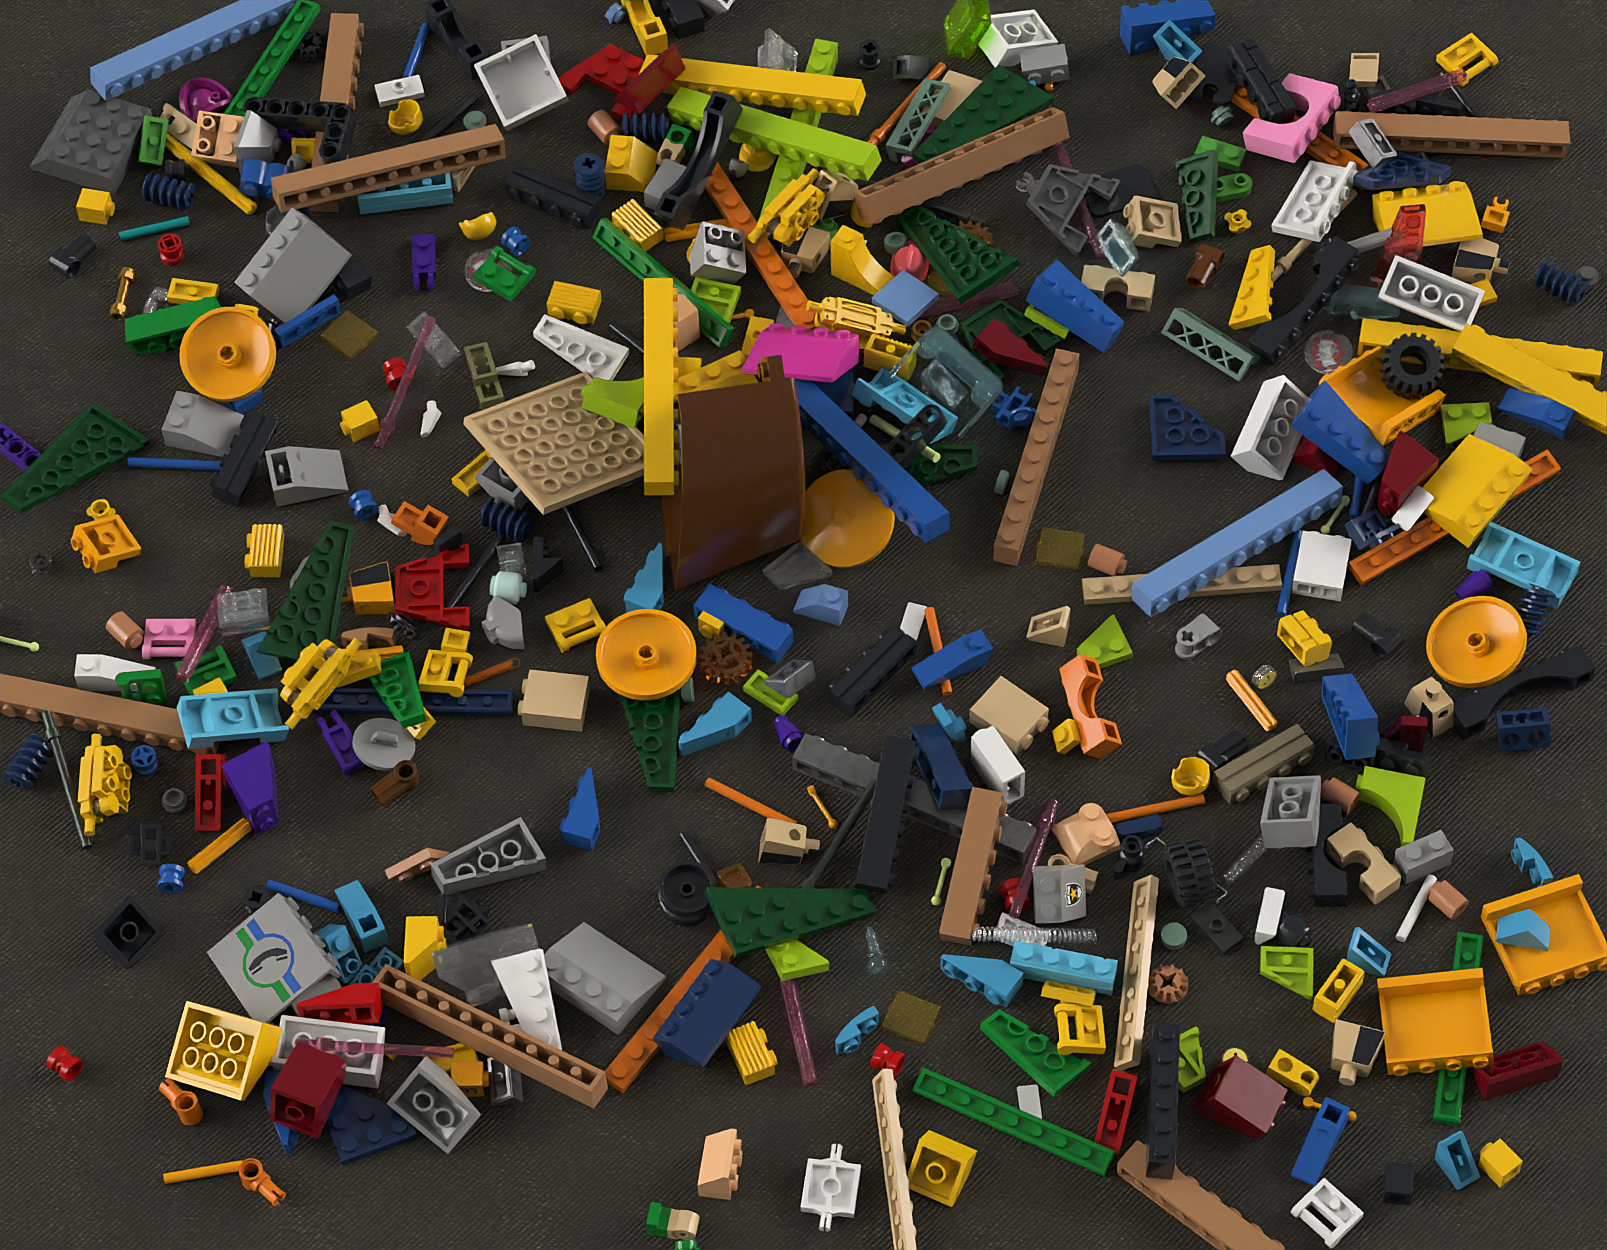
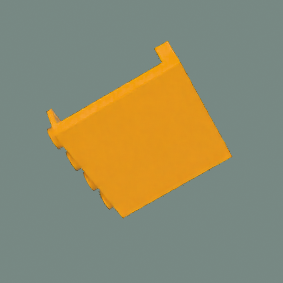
M1379 345L1372 350L1365 351L1362 356L1353 358L1348 364L1339 366L1331 374H1325L1321 378L1319 385L1326 380L1376 440L1384 446L1397 438L1400 431L1405 433L1438 413L1446 394L1439 389L1428 396L1423 397L1420 394L1418 399H1413L1412 395L1405 399L1403 398L1404 394L1399 393L1398 396L1393 394L1395 390L1393 388L1388 390L1386 387L1388 382H1383L1381 378L1383 373L1380 372V366L1382 363L1377 358L1382 347Z
M1579 874L1483 905L1481 919L1518 996L1525 993L1528 995L1534 994L1541 988L1550 985L1552 987L1561 985L1565 980L1574 977L1576 979L1583 978L1589 972L1598 969L1599 971L1607 970V942L1581 891L1583 881ZM1531 909L1550 926L1548 951L1496 942L1498 918Z
M1482 968L1377 979L1383 1031H1385L1384 1044L1388 1075L1404 1076L1413 1072L1432 1073L1435 1070L1442 1069L1456 1071L1462 1067L1474 1066L1476 1068H1484L1494 1064Z

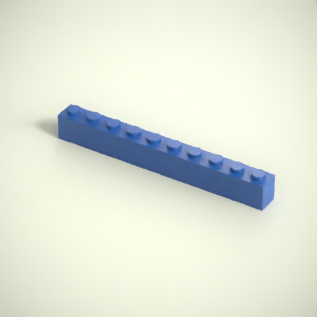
M798 379L795 381L801 425H804L810 431L813 438L818 439L828 452H832L838 458L841 465L852 470L854 477L857 480H861L872 494L881 499L885 507H889L896 514L897 518L901 522H905L910 527L912 533L919 536L925 543L950 530L949 511L811 380Z

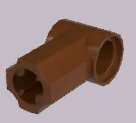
M1201 243L1195 256V262L1188 272L1185 282L1193 289H1204L1214 270L1217 271L1220 268L1225 251Z
M410 760L398 762L393 772L370 787L371 793L380 805L384 807L403 792L412 791L418 787L420 777L415 763ZM406 773H412L408 778L402 777Z

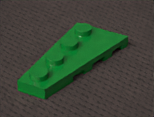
M405 652L381 660V673L367 677V679L401 727L404 729L427 721L410 653Z
M1000 1009L980 1024V1030L1052 1097L1058 1095L1091 1067V1062L1084 1058L1080 1060L1073 1056L1072 1053L1069 1055L1059 1054L1057 1046L1049 1042L1048 1037L1041 1033L1038 1035L1028 1029V1025Z

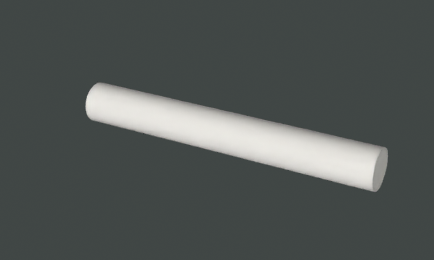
M1427 875L1396 935L1397 940L1405 942L1429 896V889L1437 881L1435 876Z

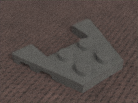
M1049 164L1026 205L1075 256H1078L1088 236L1069 226V220L1087 190L1109 201L1120 180L1115 178L1111 180L1101 178V175L1079 173L1078 170Z

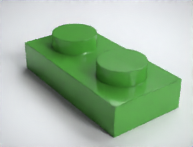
M144 116L137 162L162 166L169 120Z
M1202 136L1194 154L1197 155L1214 150L1218 153L1219 167L1238 172L1246 156V149Z

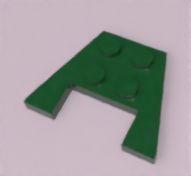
M998 299L962 322L961 326L986 391L1004 381L1005 376L995 363L988 361L972 345L994 318L999 322L1005 323L1009 327L1010 332L1016 337L1022 339L1029 337L1043 355L1061 343V339L1057 335H1051L1046 332L1043 326L1038 323L1034 324L1026 319L1023 313L1001 299Z

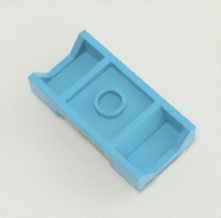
M882 367L869 383L861 378L857 379L851 394L862 405L869 408L880 404L884 410L890 411L906 424L926 405H937L946 417L947 422L945 428L931 443L951 434L958 420V417L885 367ZM932 415L928 422H934L938 415ZM921 432L915 433L912 437L918 439L921 436Z
M1489 522L1482 541L1475 553L1469 557L1467 569L1473 572H1478L1482 569L1489 577L1493 574L1524 589L1533 588L1529 584L1531 583L1550 590L1556 594V597L1547 598V600L1553 604V608L1558 609L1578 573L1580 561L1493 522Z
M277 688L180 696L177 705L188 749L213 747L215 741L260 738L261 743L285 741L289 731L288 725L282 724L278 711Z

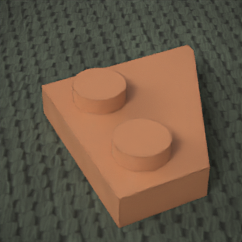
M426 848L386 869V875L389 880L399 881V883L407 882L414 876L431 870V863L445 857L449 852Z

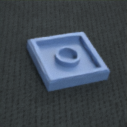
M902 270L872 297V304L891 314L893 318L908 327L939 299V293L905 270Z

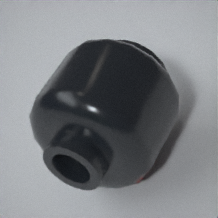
M1287 912L1279 919L1275 937L1285 947L1307 948L1313 941L1310 938L1313 933V927L1301 914H1290V912Z

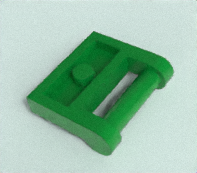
M496 246L492 250L491 255L473 273V280L511 302L534 277L536 268L523 264L505 253L503 248ZM502 261L522 273V275L518 277L497 263Z
M221 644L215 646L214 650L185 662L181 660L174 663L189 696L194 695V689L219 677L224 686L238 681ZM219 659L218 661H215V662H213V663H211V664H208V665H206V666H203V667H201V668H198V669H196V670H194V671H191V672H189V673L187 672V671H189V670H191V669H194V668H196V667H199V666H201V665H203V664H206V663L211 662V661H213V660Z
M160 669L121 672L116 675L115 682L121 690L122 698L154 705L167 703V691ZM136 684L139 693H132L130 685Z

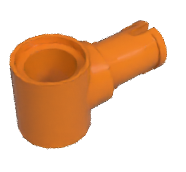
M171 1078L165 1080L169 1086L162 1082L159 1086V1091L171 1101V1106L177 1111L182 1123L189 1126L199 1123L203 1117V1110L196 1095L192 1092L182 1091Z
M254 1158L242 1161L238 1170L243 1186L247 1190L255 1191L256 1193L260 1192L273 1206L280 1204L277 1199L282 1202L286 1193L271 1181V1177L263 1170L260 1161ZM250 1172H258L254 1177H247Z

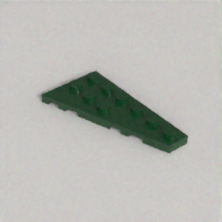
M91 403L2 494L1 502L22 514L149 446L150 439L94 403Z
M335 521L328 522L256 653L297 662L301 652L310 646L312 642L316 646L325 639L334 643L354 526Z

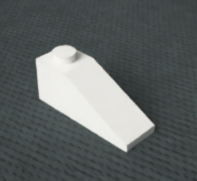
M77 654L74 676L79 690L121 691L115 682L117 674L130 671L154 670L155 667L106 655ZM136 684L130 685L131 691H138Z

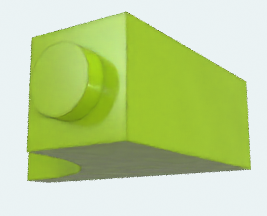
M594 376L589 384L586 383L582 389V408L635 429L644 416V377L632 381H611Z
M1365 766L1364 774L1358 775L1355 790H1360L1359 800L1378 807L1389 816L1398 830L1401 847L1413 842L1426 778Z

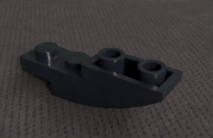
M1420 88L1390 89L1370 94L1364 113L1458 117L1462 102L1439 98V91Z
M1337 737L1326 740L1325 761L1363 772L1365 766L1424 778L1428 776L1429 756L1409 751L1408 743L1380 738V744L1376 746L1375 757L1345 760Z

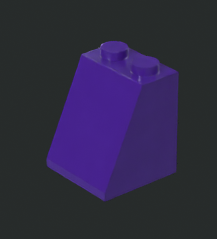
M265 742L222 764L228 789L244 816L250 822L255 834L268 831L279 823L276 770L268 742Z

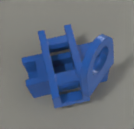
M1018 386L1011 396L1001 392V400L998 404L993 403V411L997 414L995 416L996 423L1010 430L1015 426H1022L1028 430L1033 423L1037 409L1029 406L1032 403L1033 394L1029 393L1027 397L1020 394L1021 388Z

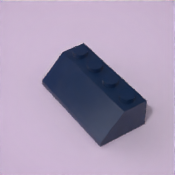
M710 959L666 1021L660 1026V1029L653 1037L654 1041L668 1058L704 1067L761 989L760 984L730 963Z

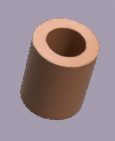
M605 110L595 112L588 120L589 128L605 145L610 144L611 135H622V128Z
M1097 543L1090 554L1088 566L1111 576H1117L1118 574H1123L1127 560H1124L1125 554Z
M123 611L115 613L108 620L106 630L126 649L137 648L143 642L144 631Z
M1334 777L1330 781L1326 779L1320 790L1323 801L1329 804H1340L1341 811L1346 814L1351 813L1361 795L1359 791Z
M1446 880L1441 883L1439 881L1435 882L1428 891L1430 894L1428 900L1451 920L1459 917L1469 904V900Z

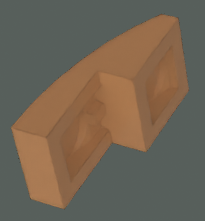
M359 628L343 632L341 636L344 649L354 638L362 643L358 650H366L370 646L379 648L396 646L397 643L395 630L390 628Z

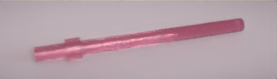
M1057 145L1055 150L1061 166L1073 169L1064 145ZM1083 197L1077 208L1087 231L1085 235L1088 236V243L1092 245L1096 257L1100 258L1105 255L1101 244L1102 237L1099 230L1094 226Z
M427 316L388 413L385 418H382L379 428L381 430L374 444L379 449L384 448L389 433L393 432L396 425L394 421L436 321V318L432 316Z
M1050 799L1046 811L1041 814L1039 820L1040 828L1009 912L1011 918L1017 919L1020 915L1033 878V866H1037L1049 830L1055 824V813L1059 805V801L1056 799Z
M317 1037L316 1040L295 1039V1046L299 1042L311 1045L324 1052L338 1051L454 1058V1047L331 1041L325 1037Z

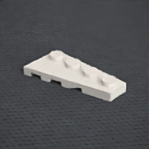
M545 314L533 331L534 338L582 372L586 371L592 379L596 376L613 381L629 355V348Z
M539 948L491 961L523 1032L562 1050L543 950Z

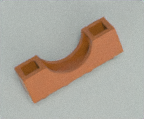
M1079 654L1059 668L1062 685L1065 688L1073 718L1076 720L1081 738L1080 747L1083 753L1102 759L1121 746L1122 742L1116 723L1098 718L1094 709L1095 695L1098 687L1103 682L1097 659Z

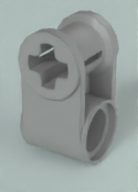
M1200 614L1177 632L1175 653L1181 659L1194 658L1205 648L1213 645L1220 638L1222 630L1205 614Z

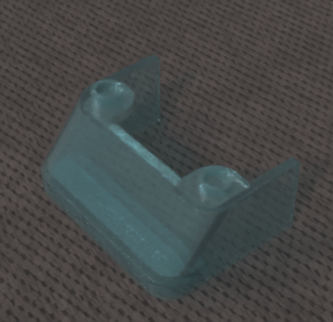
M932 327L901 358L889 373V376L893 377L915 352L925 359L937 357L972 388L971 399L980 408L958 434L962 438L1001 394L1003 383L997 375L943 328Z

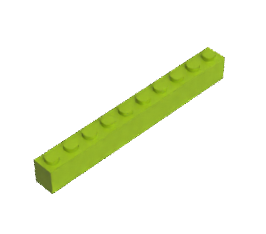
M815 39L805 73L833 76L838 62V43ZM794 108L790 119L818 127L822 113ZM779 154L760 217L764 214V209L793 179L797 180L803 174L807 162L795 161L790 157ZM771 233L767 238L774 239V234Z
M680 87L667 106L672 121L677 125H685L701 131L704 109L711 95ZM741 105L743 111L729 139L736 143H745L756 149L761 148L776 155L781 154L790 157L795 161H804L815 167L820 166L830 169L835 173L840 172L854 179L866 181L870 179L882 160L877 145Z

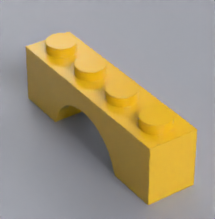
M621 0L645 55H655L668 48L666 30L660 17H655L649 1Z

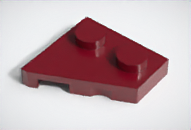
M1418 715L1401 716L1379 734V738L1408 743L1409 751H1423L1427 730V717H1420Z

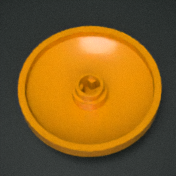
M239 307L213 309L197 318L186 331L180 347V365L189 384L201 395L221 402L237 401L254 394L266 383L276 361V345L267 325L256 314Z
M844 469L827 473L817 479L805 492L806 507L801 540L806 549L815 558L833 567L853 568L873 560L886 547L894 528V512L889 507H885L881 499L872 494L861 480H857L852 470Z
M1474 596L1453 603L1438 615L1428 632L1426 650L1433 669L1443 680L1462 688H1480L1502 680L1517 667L1525 653L1527 633L1520 615L1510 604L1495 597Z
M655 609L634 610L617 617L603 630L596 647L597 667L604 682L618 694L636 700H654L676 692L689 680L694 671L697 658L695 640L689 628L674 615Z

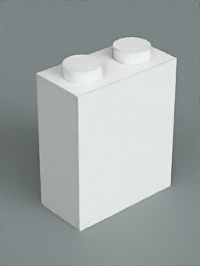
M1303 531L1292 593L1341 602L1352 539L1340 535L1320 534L1316 531Z
M994 726L978 730L971 737V763L991 791L1003 793L1005 802L1010 804L1022 798L1025 785L1024 769Z

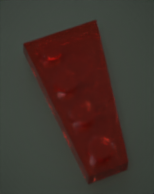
M1425 204L1400 206L1391 227L1392 233L1385 241V249L1377 260L1376 270H1373L1371 274L1372 283L1385 281L1395 255L1421 265L1426 218Z

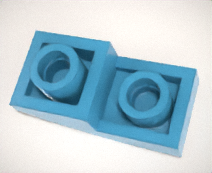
M941 703L932 707L934 715L949 737L958 742L965 741L964 730L967 727L960 716L956 717L952 710H945Z
M1516 838L1514 847L1511 850V857L1514 864L1519 865L1521 873L1530 871L1531 880L1534 884L1537 883L1538 887L1552 883L1553 876L1542 857L1525 840Z
M384 946L369 966L364 965L350 985L355 983H372L385 964L401 971L404 967V961Z
M875 1006L857 1015L840 1032L835 1040L838 1056L855 1051L861 1045V1034H868L879 1025V1013Z

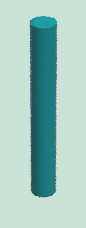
M188 216L121 231L119 235L121 241L189 226L190 223Z

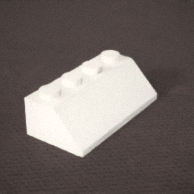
M1395 255L1378 299L1462 332L1466 324L1471 326L1485 291Z
M1284 375L1263 382L1231 454V457L1246 471L1276 480H1283L1302 434L1290 425L1308 400V397Z
M286 1015L281 1016L279 1027L283 1029L276 1054L271 1060L273 1071L282 1070L297 1042L346 1059V1075L342 1084L378 1088L383 1067L384 1027Z

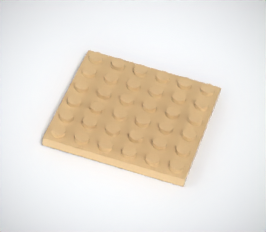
M586 371L464 417V426L543 515L644 475V435L637 427L633 429L582 408V389L586 383L589 384L592 381V378Z

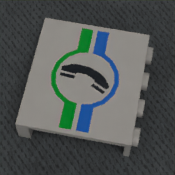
M279 893L207 951L251 1018L271 1025H275L272 1020L328 973L337 979L341 976L336 968L339 965L336 959L330 953L326 954L323 950L325 944L317 934L313 935L310 931L312 928L311 923L303 915L300 917L298 914L299 906L291 897L286 899Z

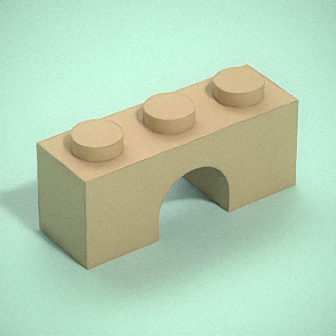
M1084 265L1081 282L1102 302L1105 295L1109 292L1119 291L1127 297L1126 308L1150 312L1155 275L1145 272L1104 268L1098 265Z
M1350 822L1327 839L1325 851L1341 868L1354 862L1366 866L1368 870L1361 874L1359 888L1375 905L1399 889L1401 881L1400 871L1395 865H1390L1387 862L1382 851L1367 840L1365 833L1360 828H1356Z

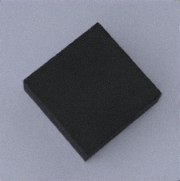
M454 525L433 539L435 554L438 556L439 552L445 550L450 552L463 545L462 532L457 525Z

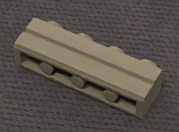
M1295 724L1214 771L1213 785L1222 793L1228 804L1236 800L1242 802L1253 790L1266 788L1270 778H1276L1277 776L1285 777L1296 765L1300 764V766H1303L1310 762L1313 757L1314 743L1305 735L1299 724Z

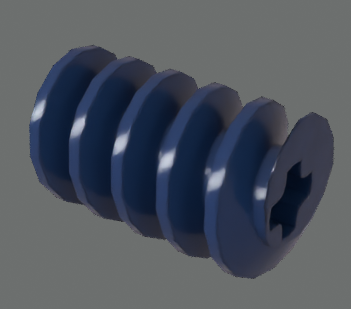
M625 111L622 120V136L625 134V136L633 137L634 135L638 140H641L642 136H644L645 142H649L653 136L655 143H658L662 136L664 142L671 127V117L666 120L662 113L659 120H657L655 113H652L650 119H647L646 113L643 112L641 119H638L637 113L634 112L632 118H629L627 111Z
M581 154L574 161L576 186L600 196V199H602L606 193L604 163L596 154Z
M149 173L143 183L142 197L147 202L161 203L162 206L169 205L173 209L178 207L180 211H185L193 202L195 184L191 183L187 189L186 181H182L178 186V180L175 178L169 184L168 176H165L161 182L160 174H156L152 179V175Z
M1547 259L1537 272L1535 285L1537 287L1543 286L1545 292L1551 290L1552 296L1559 295V299L1561 301L1567 300L1569 306L1575 305L1587 292L1590 282L1587 281L1585 284L1580 285L1582 277L1579 276L1575 281L1572 280L1574 272H1570L1565 276V267L1556 271L1558 263L1555 262L1548 266L1550 259Z
M491 496L481 511V524L484 527H490L492 531L498 530L499 534L506 535V537L514 539L517 543L524 542L533 530L535 517L527 521L528 513L524 512L519 517L520 509L516 508L511 513L512 506L510 504L502 509L504 502L499 500L494 505L495 497Z
M1529 583L1533 588L1524 589L1529 598L1520 599L1526 606L1517 607V611L1522 614L1521 619L1525 625L1527 636L1534 638L1533 635L1542 634L1536 627L1545 625L1540 616L1549 615L1543 608L1552 607L1553 605L1547 598H1555L1556 594Z
M35 734L27 736L28 740H25L22 748H19L17 756H14L12 759V764H9L6 768L7 772L2 774L3 780L14 788L22 789L24 787L31 789L33 785L29 780L37 781L38 779L34 772L42 773L43 771L42 766L39 764L47 765L49 761L45 756H53V751L49 748L46 741Z

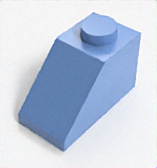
M826 584L801 590L793 613L840 626L848 608V591Z

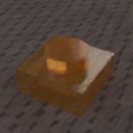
M741 863L717 871V878L723 887H752V880Z

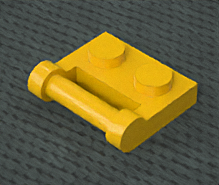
M1473 33L1454 43L1436 57V61L1455 78L1456 83L1461 87L1468 84L1471 78L1486 68H1492L1498 64L1497 56ZM1481 56L1483 58L1482 61L1467 71L1463 72L1461 68Z
M590 598L545 616V622L562 653L569 651V648L601 635L606 628ZM592 625L595 626V627H592V628H590V629H588V630H585V631H583V632H580V633H578V634H575V635H573V636L568 637V638L565 639V636H568V635H570V634H572V633H575V632H577V631H580V630H582V629H585V628H587V627H589V626H592Z
M428 650L418 683L419 690L449 693L453 697H461L465 689L463 683L467 670L472 665V655L466 652ZM452 664H458L454 681H447Z
M1057 1004L1054 1007V1016L1058 1020V1053L1061 1055H1069L1072 1052L1104 1054L1106 1044L1102 1006ZM1069 1016L1075 1017L1077 1040H1070Z

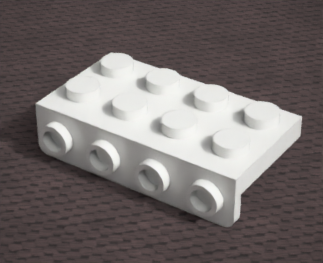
M1310 160L1272 223V231L1320 242L1324 234L1328 233L1334 217L1338 216L1341 205L1349 197L1350 190L1354 185L1353 176L1359 172L1356 162L1350 161L1345 168Z

